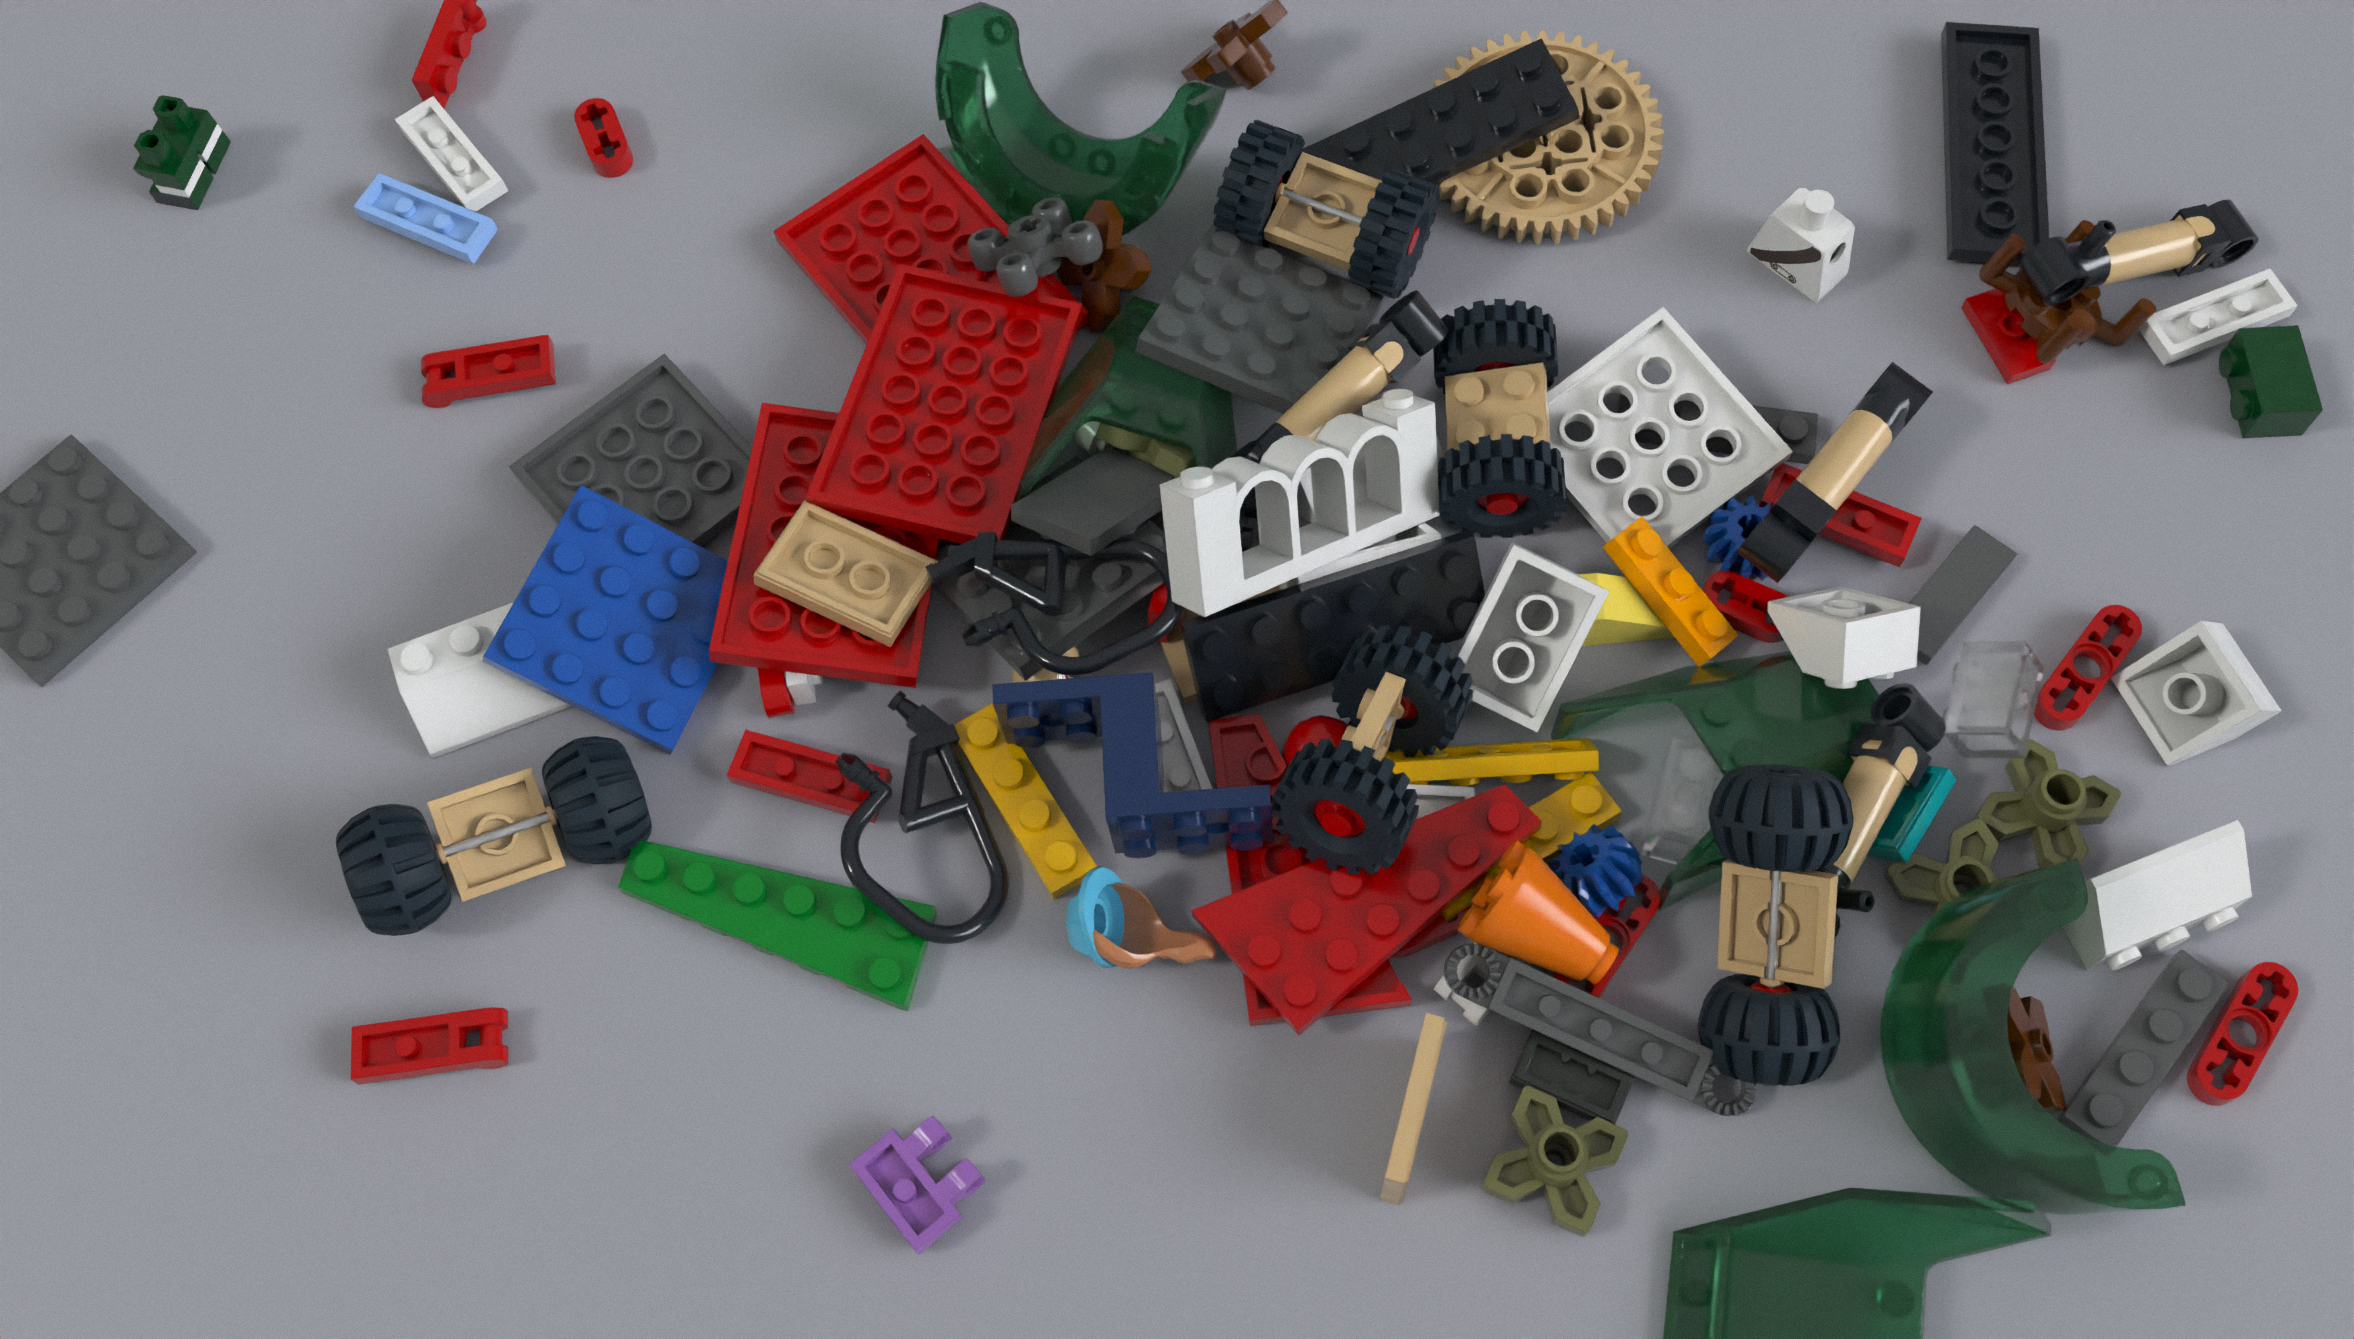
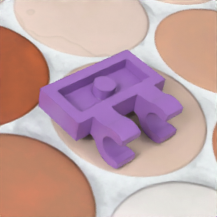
M934 1115L925 1120L904 1140L892 1128L849 1164L894 1225L919 1255L964 1218L954 1204L972 1194L986 1181L968 1158L956 1165L938 1183L929 1174L920 1161L935 1154L953 1139Z

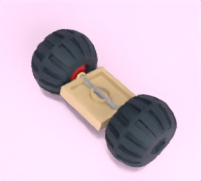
M591 736L574 739L558 748L545 761L542 767V777L551 806L545 807L531 767L427 802L441 843L436 844V847L424 816L415 807L400 804L378 805L367 808L352 817L339 830L336 837V848L347 887L366 928L376 934L399 936L419 932L436 922L449 908L452 899L442 864L445 863L449 864L462 902L566 866L552 827L557 825V823L570 855L579 862L606 864L623 860L629 856L631 849L637 846L641 840H648L652 831V823L639 778L623 744L613 738Z
M1774 764L1740 766L1728 771L1721 779L1713 793L1708 817L1712 836L1721 854L1728 859L1722 862L1717 969L1742 974H1734L1720 979L1706 995L1698 1018L1701 1045L1714 1051V1057L1721 1073L1728 1077L1766 1086L1802 1085L1820 1078L1826 1072L1836 1056L1840 1043L1838 1013L1830 996L1824 990V988L1832 984L1838 875L1814 870H1820L1834 864L1847 847L1854 821L1851 800L1840 780L1822 770Z

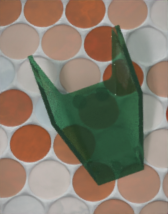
M1132 296L1059 386L1043 417L1018 486L1015 502L1032 492L1033 485L1081 426L1091 421L1183 447L1194 454L1196 467L1213 469L1214 466L1237 452L1231 392L1136 353L1138 338L1160 303ZM1011 521V524H1014V525H1017V526H1021V525L1015 523L1014 521Z
M1791 651L1706 663L1700 667L1697 665L1686 666L1562 703L1558 710L1551 738L1553 740L1568 739L1631 707L1671 703L1682 711L1723 775L1740 766L1765 764L1791 765L1828 772L1843 783L1853 764V761L1845 753L1852 745V741L1861 724L1876 725L1871 719L1870 711L1879 693L1869 679L1857 681V686L1853 688L1841 689L1826 686L1824 684L1825 679L1803 673ZM1711 829L1667 875L1658 893L1661 897L1659 911L1722 879V862L1728 859L1721 854L1712 836Z
M1846 1188L1673 1231L1663 1339H1923L1926 1279L1928 1271L1932 1266L1940 1262L2051 1236V1223L2035 1201Z

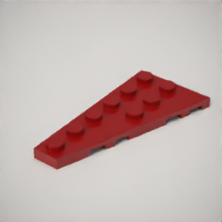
M1260 714L1209 721L1208 728L1217 789L1270 785V798L1272 800L1273 794L1287 770V765ZM1272 817L1274 842H1266L1258 849L1247 851L1235 850L1231 845L1225 846L1231 894L1313 862L1305 857L1307 853L1305 848L1301 846L1295 850L1288 843L1291 836L1290 833L1280 834L1276 828L1279 818ZM1388 959L1322 1017L1411 1006L1412 998L1405 985L1400 982ZM1242 973L1249 1026L1286 1022Z
M1503 784L1416 819L1397 860L1395 859L1392 866L1386 870L1380 867L1378 873L1368 875L1362 867L1359 875L1347 874L1345 866L1339 865L1337 871L1326 868L1327 861L1320 858L1315 863L1310 862L1191 910L1192 916L1299 1036L1497 867L1502 856L1513 841L1517 840L1523 844L1539 831L1542 821L1506 784Z

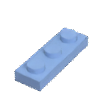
M381 173L376 175L353 206L362 219L473 265L498 231L493 219Z

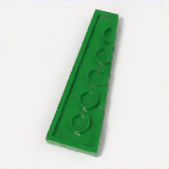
M643 840L631 849L618 885L623 894L685 920L700 923L706 929L723 936H731L771 956L773 954L798 964L804 970L816 975L822 974L845 984L847 988L904 1011L909 1009L928 941L908 932L863 896L856 888ZM897 898L921 918L934 923L937 915L934 906Z

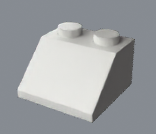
M1843 586L1768 601L1767 611L1802 672L1825 679L1824 684L1826 686L1841 689L1853 688L1857 686V681L1868 678L1875 680L1891 679L1894 677V672L1917 667L1921 610L1919 606Z
M2200 621L2111 677V680L2167 766H2172L2234 740L2282 712L2223 623Z

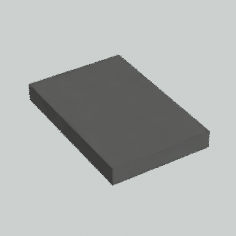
M1107 447L1012 504L1011 521L1092 556L1162 510L1160 484L1178 477Z

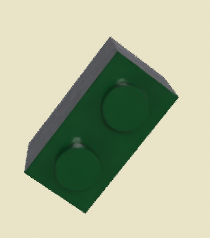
M2298 325L2239 328L2227 346L2221 351L2219 371L2221 376L2227 379L2231 394V415L2235 420H2238L2243 439L2301 436L2323 411Z

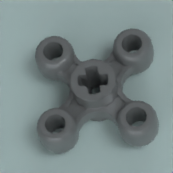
M1058 197L1046 198L1033 206L1032 215L1020 218L1009 226L1007 231L1009 236H1002L998 229L985 228L973 233L967 242L975 267L982 272L996 270L1003 291L1010 297H1020L1034 291L1039 277L1049 275L1061 266V257H1068L1075 265H1086L1098 260L1103 253V242L1096 225L1086 220L1072 223L1066 203Z

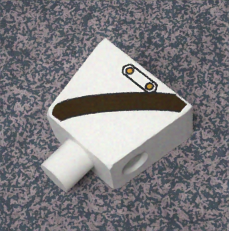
M1798 188L1769 216L1748 246L1747 252L1817 304L1848 273L1855 227L1852 221L1833 208L1835 202L1830 193L1824 190L1809 191L1806 188Z

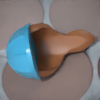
M1104 866L1095 867L1087 872L1082 880L1079 893L1068 903L1066 910L1067 919L1064 924L1067 927L1070 945L1102 968L1117 966L1125 969L1137 968L1158 957L1161 959L1170 958L1180 963L1189 964L1200 959L1214 960L1217 956L1216 948L1208 937L1196 931H1173L1169 929L1143 892L1124 884L1112 870Z

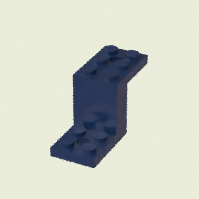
M1153 672L992 684L993 706L1007 744H1015L1023 748H1035L1044 745L1046 741L1067 740L1074 744H1087L1096 741L1098 737H1102L1105 816L1115 854L1124 853L1129 858H1147L1155 855L1158 850L1178 849V852L1191 855L1207 852L1212 846L1231 845L1235 850L1247 851L1258 849L1263 846V843L1274 842L1270 785L1165 792L1161 716Z

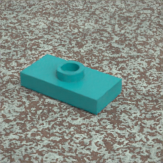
M1928 765L1916 788H1902L1867 856L1903 863L1908 862L1957 780L1949 768Z

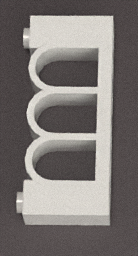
M1407 389L1389 390L1383 393V398L1362 406L1363 417L1347 413L1340 414L1328 421L1317 435L1315 441L1297 434L1283 436L1271 444L1262 456L1259 464L1240 456L1227 458L1214 466L1213 469L1207 467L1188 468L1180 473V477L1160 484L1172 602L1206 617L1440 516L1435 402L1414 396L1413 392ZM1365 445L1368 500L1355 505L1353 466L1359 450ZM1311 465L1315 522L1299 528L1298 485L1302 474ZM1255 486L1260 545L1242 552L1239 524L1240 509L1244 498Z

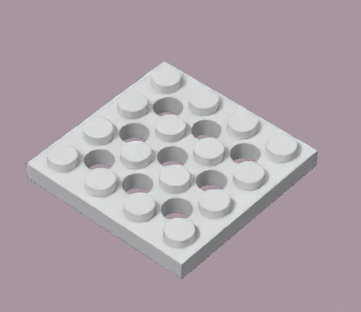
M1664 307L1547 392L1551 449L1557 448L1564 459L1566 496L1606 543L1641 517L1631 511L1628 500L1634 495L1643 494L1649 496L1656 506L1655 512L1643 517L1665 545L1670 548L1708 520L1717 508H1724L1725 504L1732 497L1736 499L1788 460L1793 452ZM1648 365H1659L1668 372L1669 379L1662 384H1651L1643 377L1642 370ZM1611 393H1620L1628 398L1631 407L1623 413H1614L1605 407L1603 399ZM1684 400L1694 402L1699 407L1701 416L1692 421L1683 420L1676 415L1674 405ZM1580 421L1590 427L1592 436L1586 441L1576 442L1567 437L1564 428L1571 422ZM1643 429L1654 430L1661 436L1662 445L1653 450L1644 449L1636 442L1635 434ZM1712 437H1723L1731 443L1733 453L1724 458L1716 457L1708 451L1706 441ZM1603 458H1614L1622 464L1624 473L1618 478H1605L1597 471L1596 463ZM1673 466H1685L1692 471L1695 481L1686 487L1676 486L1669 480L1667 471Z

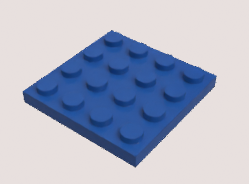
M580 485L486 650L482 662L671 755L718 663L710 662L709 646L728 560Z

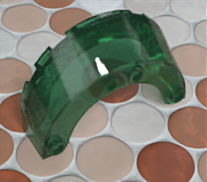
M978 2L943 15L935 74V95L939 121L945 120L947 132L953 146L949 152L961 175L968 183H974L981 194L990 202L989 205L1009 225L1020 218L1032 215L1033 206L1041 200L1058 197L1066 203L1072 223L1083 221L1084 216L1095 200L1113 201L1124 219L1122 236L1133 231L1152 217L1168 199L1213 127L1224 101L1227 89L1204 81L1194 80L1183 84L1177 90L1174 99L1163 115L1143 132L1118 139H1106L1087 135L1060 120L1044 104L1035 91L1024 66L1019 41V28L1016 20L1010 13L990 4Z
M2078 858L1984 883L1964 892L1941 907L1911 937L1901 952L1891 972L1892 975L1880 1014L1879 1038L1886 1081L1904 1122L1918 1142L1952 1175L1970 1187L1993 1199L2018 1208L2041 1213L2078 1215L2186 1206L2176 1171L2168 1159L2162 1154L2149 1149H2131L2099 1143L2070 1130L2045 1111L2027 1089L2017 1071L2011 1054L2007 1030L2008 1006L2015 980L2021 968L2043 941L2066 924L2077 920L2086 909L2088 892Z

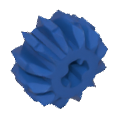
M1753 495L1746 499L1744 505L1732 497L1723 509L1717 508L1711 514L1708 521L1709 527L1705 529L1703 534V544L1709 546L1706 554L1708 557L1707 562H1722L1720 571L1730 572L1733 570L1748 579L1751 572L1761 581L1768 576L1736 551L1746 540L1743 537L1747 538L1774 506L1773 502L1762 508L1757 506Z
M1593 824L1584 835L1574 831L1573 840L1569 844L1557 845L1559 856L1548 862L1550 869L1588 912L1596 918H1599L1608 907L1618 911L1619 902L1623 898H1634L1633 886L1644 880L1641 872L1642 868L1640 867L1643 862L1639 857V851L1631 841H1628L1613 826L1602 830Z

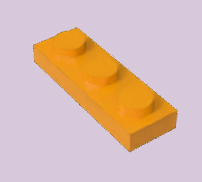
M1643 516L1603 546V549L1698 667L1712 659L1738 636L1722 613L1715 607Z

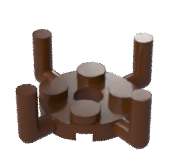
M2082 220L2065 240L2067 243L2084 240L2095 225L2090 221ZM2016 234L2010 235L1979 271V278L1982 282L2005 293V302L2010 313L2016 307L2024 320L2020 326L2026 333L2038 341L2036 357L2042 363L2052 362L2064 349H2068L2073 343H2079L2080 346L2091 336L2112 346H2121L2156 312L2155 305L2150 300L2142 298L2116 324H2113L2102 318L2101 309L2097 301L2101 296L2099 287L2082 290L2071 299L2055 305V307L2044 305L2021 269L2015 275L2005 271L2026 248L2025 240Z

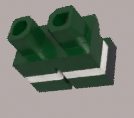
M162 95L158 97L153 107V111L158 118L153 129L140 133L134 144L140 155L133 169L141 176L153 181L149 192L156 203L198 210L214 178L212 174H216L231 141L208 110L189 107L181 98Z

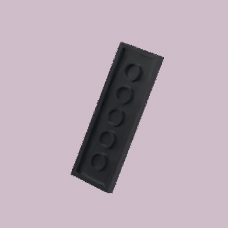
M1946 22L1941 33L1947 260L1986 263L2010 235L2016 234L2026 242V248L2012 262V265H2019L2021 258L2031 248L2049 239L2039 28Z
M1541 38L1303 149H1305L1307 154L1381 181L1383 176L1387 172L1389 173L1390 169H1395L1433 184H1438L1578 120L1580 116L1578 107Z
M1466 530L1229 606L1206 617L1200 615L1179 622L1201 715L1209 722L1334 681L1356 639H1360L1363 633L1370 629L1376 634L1380 626L1390 625L1393 633H1397L1400 626L1411 627V635L1419 637L1422 631L1432 635L1430 643L1435 646H1439L1442 642L1447 644L1464 638L1485 597L1475 536Z

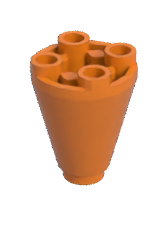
M1513 841L1498 864V867L1502 870L1495 878L1487 874L1474 890L1469 900L1473 905L1462 918L1457 931L1482 946L1578 981L1585 978L1593 984L1598 983L1613 964L1619 948L1610 942L1611 936L1540 856L1519 841Z

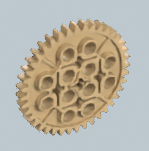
M1526 30L1522 31L1519 42H1515L1508 33L1504 34L1502 46H1498L1493 40L1488 39L1486 40L1485 52L1473 46L1470 48L1469 60L1462 56L1456 57L1455 69L1446 67L1443 73V80H1435L1433 88L1537 40H1531ZM1540 30L1537 40L1542 38L1578 107L1580 119L1436 185L1440 186V200L1452 198L1451 211L1453 213L1466 208L1464 222L1468 224L1478 217L1482 219L1480 230L1482 232L1487 231L1494 224L1498 226V238L1501 239L1509 230L1515 231L1516 242L1521 243L1526 233H1532L1535 244H1540L1544 234L1549 233L1554 243L1559 244L1562 232L1567 231L1574 241L1578 240L1581 227L1591 235H1594L1597 231L1598 221L1607 227H1611L1615 214L1625 217L1629 204L1638 205L1641 192L1649 190L1651 178H1655L1663 148L1661 144L1664 130L1660 129L1663 117L1662 114L1656 113L1658 100L1649 98L1651 86L1649 84L1639 85L1640 71L1627 74L1629 65L1627 59L1614 64L1615 51L1613 49L1600 55L1598 54L1599 42L1597 41L1584 48L1581 47V35H1577L1571 43H1566L1563 31H1559L1553 41L1548 40L1545 30ZM1522 195H1531L1533 197H1524Z

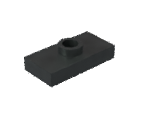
M1532 1029L1508 1083L1521 1089L1525 1086H1530L1556 1098L1558 1106L1590 1121L1599 1117L1616 1124L1635 1076Z

